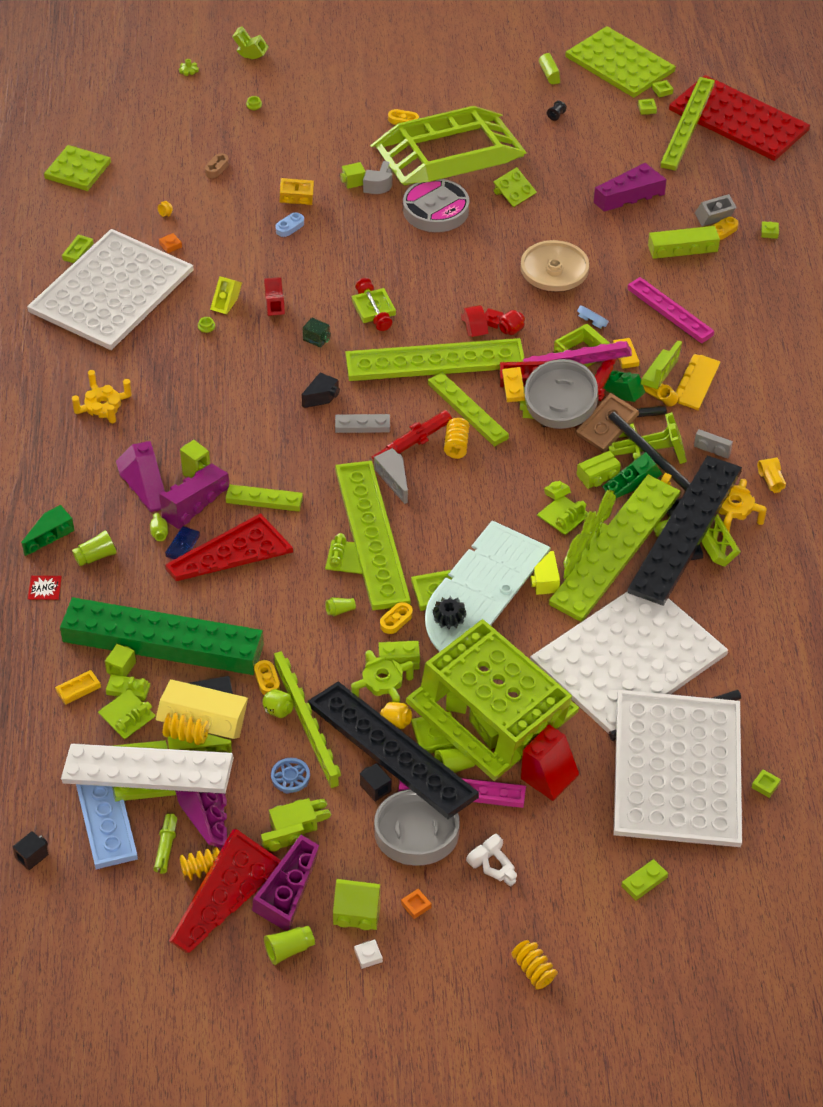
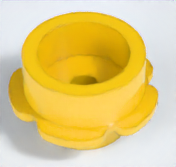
M162 201L158 205L159 214L162 217L171 216L173 211L172 205L167 201Z

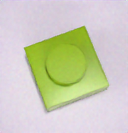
M667 80L652 84V89L658 97L673 94L674 89Z
M654 99L638 100L641 115L656 114L657 107Z
M762 221L761 237L778 239L779 223Z
M561 481L552 482L544 488L545 495L554 500L571 493L570 487Z
M762 770L752 783L751 788L770 798L780 785L781 779Z

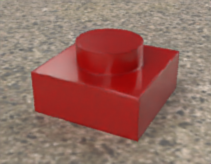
M488 308L485 312L487 326L498 329L500 317L504 313Z

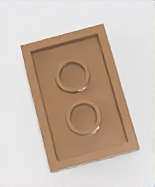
M610 393L594 410L593 414L576 430V434L605 453L609 446L623 433L608 418L609 415L615 411L630 425L639 415V411Z

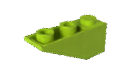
M208 734L205 743L196 745L194 741L193 743H188L186 740L180 741L179 738L172 739L171 735L168 737V745L171 750L232 753L231 740Z

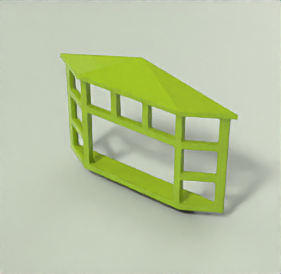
M476 106L398 123L370 145V147L376 146L385 161L389 162L390 168L403 185L431 182L505 164L514 159L524 157V154L527 153L499 118L503 116L502 114ZM482 128L495 146L428 161L416 143ZM491 130L503 132L504 135L494 133ZM500 142L512 144L514 147L503 145ZM398 144L389 152H387V150L384 148L386 146ZM407 146H410L414 152L396 164L392 157ZM416 158H419L422 164L405 177L401 169Z

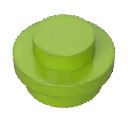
M251 96L248 98L246 106L251 110H258L262 106V101L257 96Z
M203 317L199 320L198 329L205 333L211 332L215 329V322L210 317Z

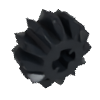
M451 596L448 599L442 597L441 602L436 601L433 608L435 623H439L441 628L447 626L448 630L451 626L457 629L458 624H463L464 618L467 615L464 602H460L459 598L453 600Z

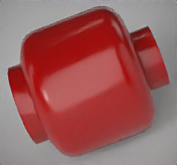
M510 310L500 317L499 328L504 334L512 336L524 328L525 317L521 312Z

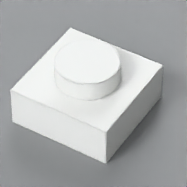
M375 940L354 946L355 954L362 969L383 962V957Z

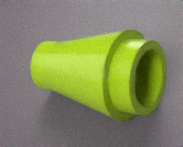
M331 597L330 600H326L325 608L327 614L334 617L350 610H355L356 604L354 598Z

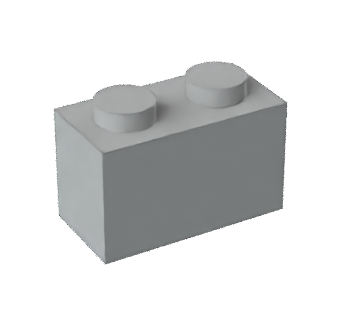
M728 194L701 202L695 215L703 227L719 222L726 217H731L737 207Z

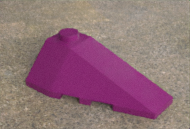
M151 441L132 444L116 460L119 475L129 484V488L135 491L140 501L150 512L161 510L159 493L164 491Z
M175 790L179 805L209 845L222 848L227 840V828L224 826V821L227 819V814L224 812V807L227 805L225 793Z

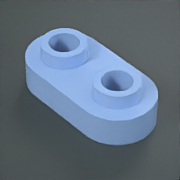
M297 212L288 215L276 224V234L281 237L291 235L304 226V216Z
M582 305L577 310L579 317L585 320H593L592 324L600 329L602 326L606 327L609 322L604 317Z

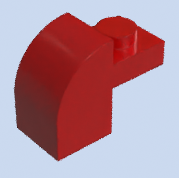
M281 277L264 278L267 315L285 314Z
M477 305L464 308L461 320L466 322L468 336L474 337L489 334L482 306Z

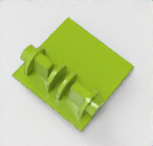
M517 167L493 182L496 185L494 193L496 195L503 194L512 207L517 206L537 193Z
M563 496L554 500L539 512L537 516L566 535L586 519L588 512L585 511L586 503L584 501H578L575 504Z
M339 533L335 536V540L331 541L325 570L362 574L354 542H347L345 535Z
M130 689L98 711L103 719L124 740L156 717L150 710L152 708L151 704L148 701L142 702Z

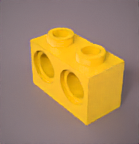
M281 178L279 202L312 205L314 181Z

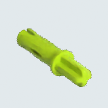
M172 813L165 815L163 828L159 832L161 838L153 870L158 872L160 869L159 873L161 874L167 872L172 842L176 838L175 827L177 817Z

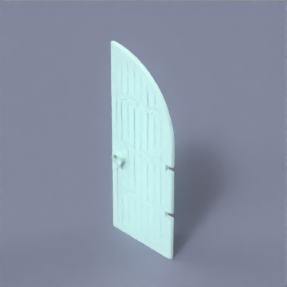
M491 521L471 546L476 550L468 549L448 574L453 579L445 578L428 602L425 624L428 636L435 648L440 652L482 619L491 626L533 573L534 567L550 551V547L495 521ZM451 596L453 600L459 598L460 602H464L467 615L464 618L463 624H458L457 629L451 626L448 630L447 626L441 628L439 623H435L433 608L436 601L441 602L442 597L448 599Z

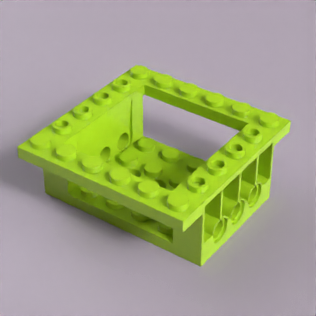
M483 619L425 663L421 687L406 697V703L493 781L497 780L522 759L523 749L549 724L558 729L579 711V707L571 701L572 695ZM485 666L488 668V671H481L479 668ZM500 679L503 681V684H496L493 680ZM452 691L499 733L495 752L493 753L436 702ZM515 692L518 694V697H511L508 693Z

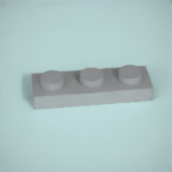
M390 414L335 415V433L390 432Z

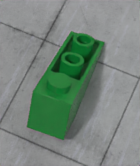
M612 371L603 388L621 400L635 402L645 394L640 375L631 372Z
M645 452L602 487L605 491H614V495L618 498L635 491L648 474L657 479L663 473Z
M62 505L45 512L21 543L24 556L36 552L38 549L75 531L73 519Z

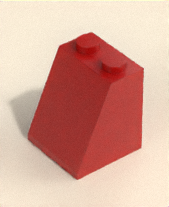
M550 724L523 749L521 780L552 801L579 776V771L566 735Z

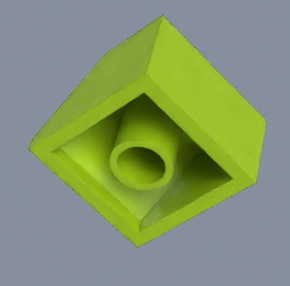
M337 879L333 907V925L344 928L357 927L362 930H377L380 913V884Z

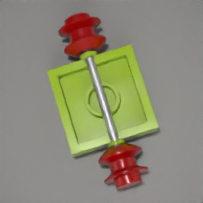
M369 278L358 280L355 284L358 295L352 296V303L362 322L373 321L377 330H388L393 323L390 317L396 315V309L384 288L374 290V286Z

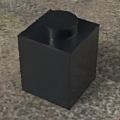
M376 763L371 767H366L360 773V786L376 802L392 791V779Z
M33 831L12 846L15 858L27 870L32 869L49 855L46 839L41 835H36Z

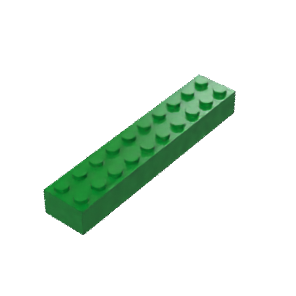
M74 597L71 598L60 625L62 642L111 651L116 644L130 647L135 651V655L254 675V666L259 661L264 646L263 630Z

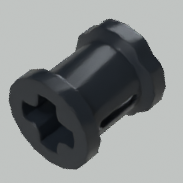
M557 100L554 106L547 110V116L551 120L557 121L560 115L566 112V104Z

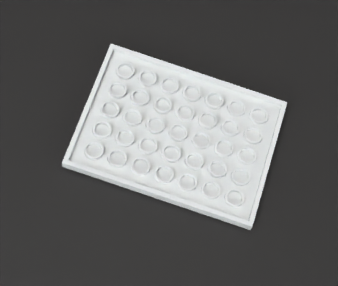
M110 229L27 306L28 312L112 350L194 270L193 265Z
M627 591L530 656V660L572 695L571 700L609 734V731L616 729L618 690L671 695L728 654V649L669 598L665 605L662 606L629 594Z
M618 690L613 835L741 847L740 701Z

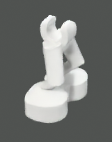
M494 834L483 845H479L468 854L466 861L473 868L483 864L484 874L499 881L504 880L508 886H512L515 884L517 873L514 871L515 867L506 855L500 851L503 846V839L498 834ZM495 855L503 868L501 870L491 868L488 858Z

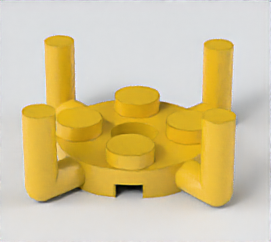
M89 370V384L92 390L85 393V405L80 406L78 396L72 397L74 413L88 412L92 416L93 414L98 415L99 418L107 417L109 422L113 424L116 422L115 414L118 412L119 406L121 407V400L132 395L130 380H123L124 392L118 393L110 385L99 388L96 382L95 371Z
M741 479L738 485L733 486L718 512L721 515H725L723 523L729 532L733 518L744 520L752 511L758 512L757 524L763 525L767 508L755 503L754 496L752 497L750 491L746 488V479ZM737 500L740 503H733L732 501Z

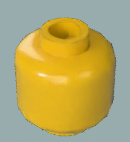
M389 702L380 712L384 718L398 729H404L412 720V711L405 703Z

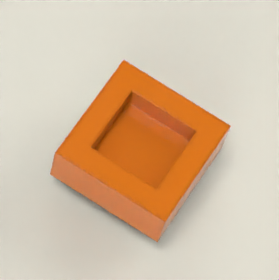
M174 233L159 239V245L167 253L182 248V242Z
M419 889L401 899V905L413 919L431 909L432 903Z

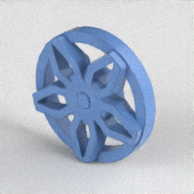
M285 758L273 766L271 780L278 790L286 794L297 792L308 785L310 770L307 764L300 759ZM289 763H294L298 765L292 767V765H290ZM281 766L282 772L275 774L276 770ZM305 771L307 774L306 778L302 776Z

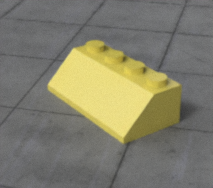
M170 679L160 699L156 720L164 722L168 713L172 717L176 712L178 713V719L184 714L186 715V721L192 716L194 723H196L197 719L200 718L201 725H204L205 721L208 720V733L232 739L240 738L248 698Z

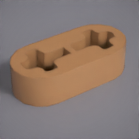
M223 153L215 155L205 166L206 176L209 178L218 177L229 165L228 156Z

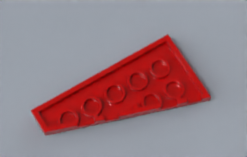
M260 513L165 564V569L175 581H180L293 553V547Z
M233 829L169 942L185 953H190L215 927L223 923L227 916L235 912L267 881L281 860L239 830Z

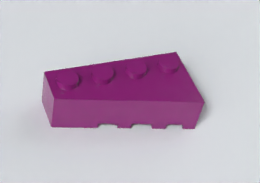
M643 163L595 187L593 203L603 211L622 207L624 203H637L639 199L645 198L648 200L657 194L662 196L665 195L667 179L647 163Z
M211 463L197 471L193 478L187 477L183 479L181 485L175 484L171 486L169 492L163 491L159 493L162 518L177 529L188 524L196 514L200 513L218 495L228 489V473Z
M300 835L253 898L252 911L284 931L290 930L316 862L319 845Z

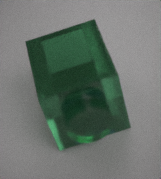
M311 318L302 328L303 341L321 348L330 340V325Z

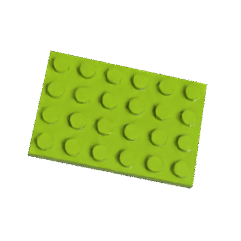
M608 26L565 53V57L633 98L652 87L653 83L659 82L675 72L676 68L673 64Z

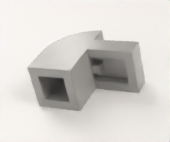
M383 161L380 171L366 170L363 179V193L382 194L392 188V169H389V162Z

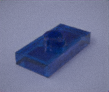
M182 526L166 550L165 556L175 560L191 551L200 537V532Z

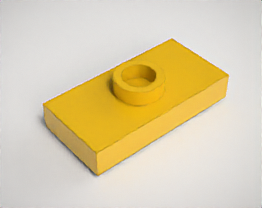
M631 339L613 340V343L627 341L632 350V356L618 358L621 368L639 366V359Z
M89 670L56 686L55 689L66 705L101 688V683L92 670Z

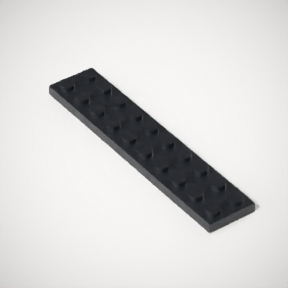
M707 455L628 587L629 594L662 606L665 605L742 472L741 466Z
M339 681L308 700L314 712L448 820L479 798L477 790Z

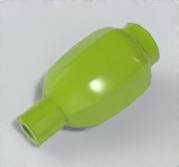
M155 513L150 522V532L157 541H164L168 535V525L159 513Z

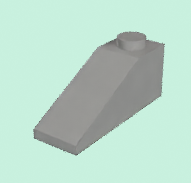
M392 448L375 456L374 470L404 504L408 503L404 460L401 454H398Z

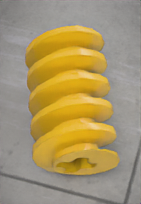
M453 418L447 423L444 452L451 458L460 459L467 453L470 427L467 420Z
M175 712L172 717L168 713L163 724L162 733L164 737L171 735L172 739L179 738L180 741L186 740L188 743H193L194 741L196 745L204 744L209 732V721L206 720L204 725H201L200 718L194 723L192 716L186 721V715L184 714L178 719V713Z
M214 847L213 854L209 849H205L204 856L200 851H197L196 858L192 853H188V860H186L184 855H180L179 859L184 880L187 875L190 881H192L193 874H196L200 879L203 871L207 875L220 852L219 849Z
M525 940L513 949L511 955L516 959L517 964L521 966L522 971L526 973V977L531 980V984L537 990L543 989L553 981L558 971L556 969L551 970L553 968L552 963H546L548 958L547 956H542L543 951L542 949H537L538 944L536 942L530 944L529 940Z

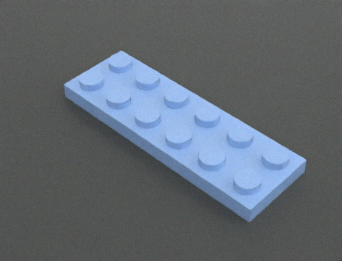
M76 784L95 868L100 869L138 860L124 800L115 802L112 786Z

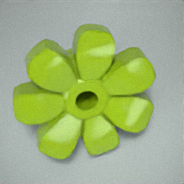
M186 59L185 63L180 64L179 73L188 76L189 73L193 75L199 72L197 63H191V59Z

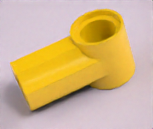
M662 383L658 389L643 385L645 393L662 401L668 407L674 406L678 402L677 393L669 385Z
M776 457L759 460L757 463L759 475L765 478L770 491L778 493L785 489L786 483L781 474L779 459Z

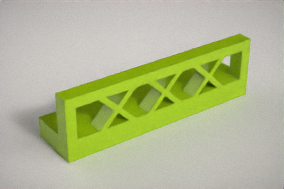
M677 340L670 351L665 349L661 351L642 377V385L655 389L660 387L679 360L682 341Z
M717 514L714 529L709 527L701 542L712 561L725 567L741 551ZM718 532L724 534L722 542L717 541ZM726 546H731L733 551L726 556Z

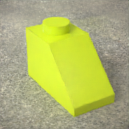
M219 276L210 310L228 314L238 299L242 282Z
M550 551L534 567V574L530 576L531 587H535L536 595L555 593L560 587L554 551Z

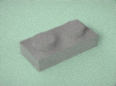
M698 429L694 447L728 459L731 454L733 441Z

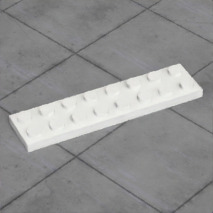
M71 744L61 780L64 784L226 793L234 757L232 753Z

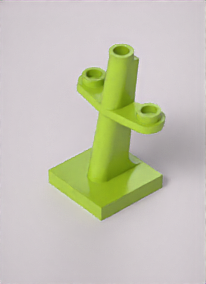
M673 413L665 414L667 428L664 431L641 437L655 450L674 447L679 463H685L687 459L683 442ZM634 423L630 424V426L636 431ZM631 439L613 442L609 446V451L614 456L633 453L634 461L643 452Z

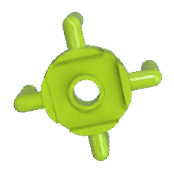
M371 650L366 651V665L362 673V680L352 683L351 692L359 697V689L366 687L375 696L389 694L392 702L400 703V696L396 690L402 686L404 671H406L407 680L414 678L413 662L408 661L399 664L394 660H386L384 657L376 658ZM381 673L388 675L385 678L378 677Z

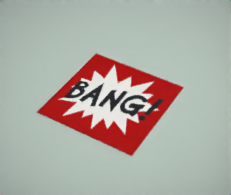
M31 576L27 600H59L62 576Z

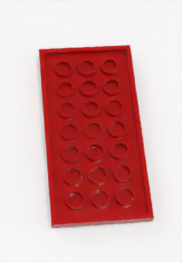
M704 75V76L702 77V78H707V79L715 80V79H713V78H711V77H709V76H707V75ZM715 80L714 87L697 123L773 161L777 160L810 129V124ZM697 82L669 104L670 111L681 116L683 115Z

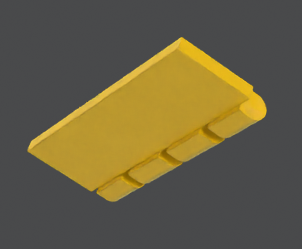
M694 354L676 390L679 404L699 411L720 365V361L703 355Z

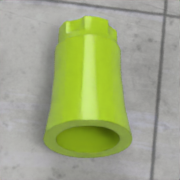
M106 530L72 550L79 566L88 565L96 560L117 554L115 546Z
M457 748L435 751V758L454 773L475 766Z
M305 926L277 934L265 935L264 944L271 962L277 965L283 960L315 945V939L311 928Z

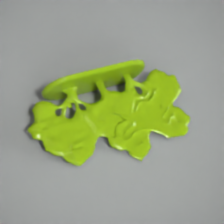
M607 490L605 492L597 514L596 511H589L581 534H577L572 540L563 562L565 568L564 579L569 576L608 526L603 522L612 513V508L616 501L614 491Z

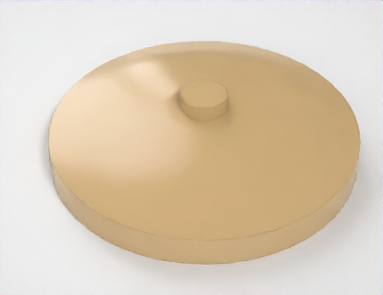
M558 240L543 241L532 245L524 252L521 258V272L524 278L537 288L547 291H565L575 288L584 282L589 272V260L584 251L571 243Z

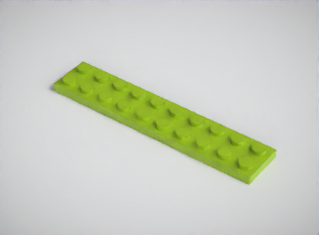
M520 338L345 351L349 381L437 375L441 372L450 374L500 370V362H523V359H525Z
M372 461L335 465L338 483L372 610L393 608L401 602L410 604V596Z
M648 474L551 597L549 605L580 622L584 621L680 496V490Z

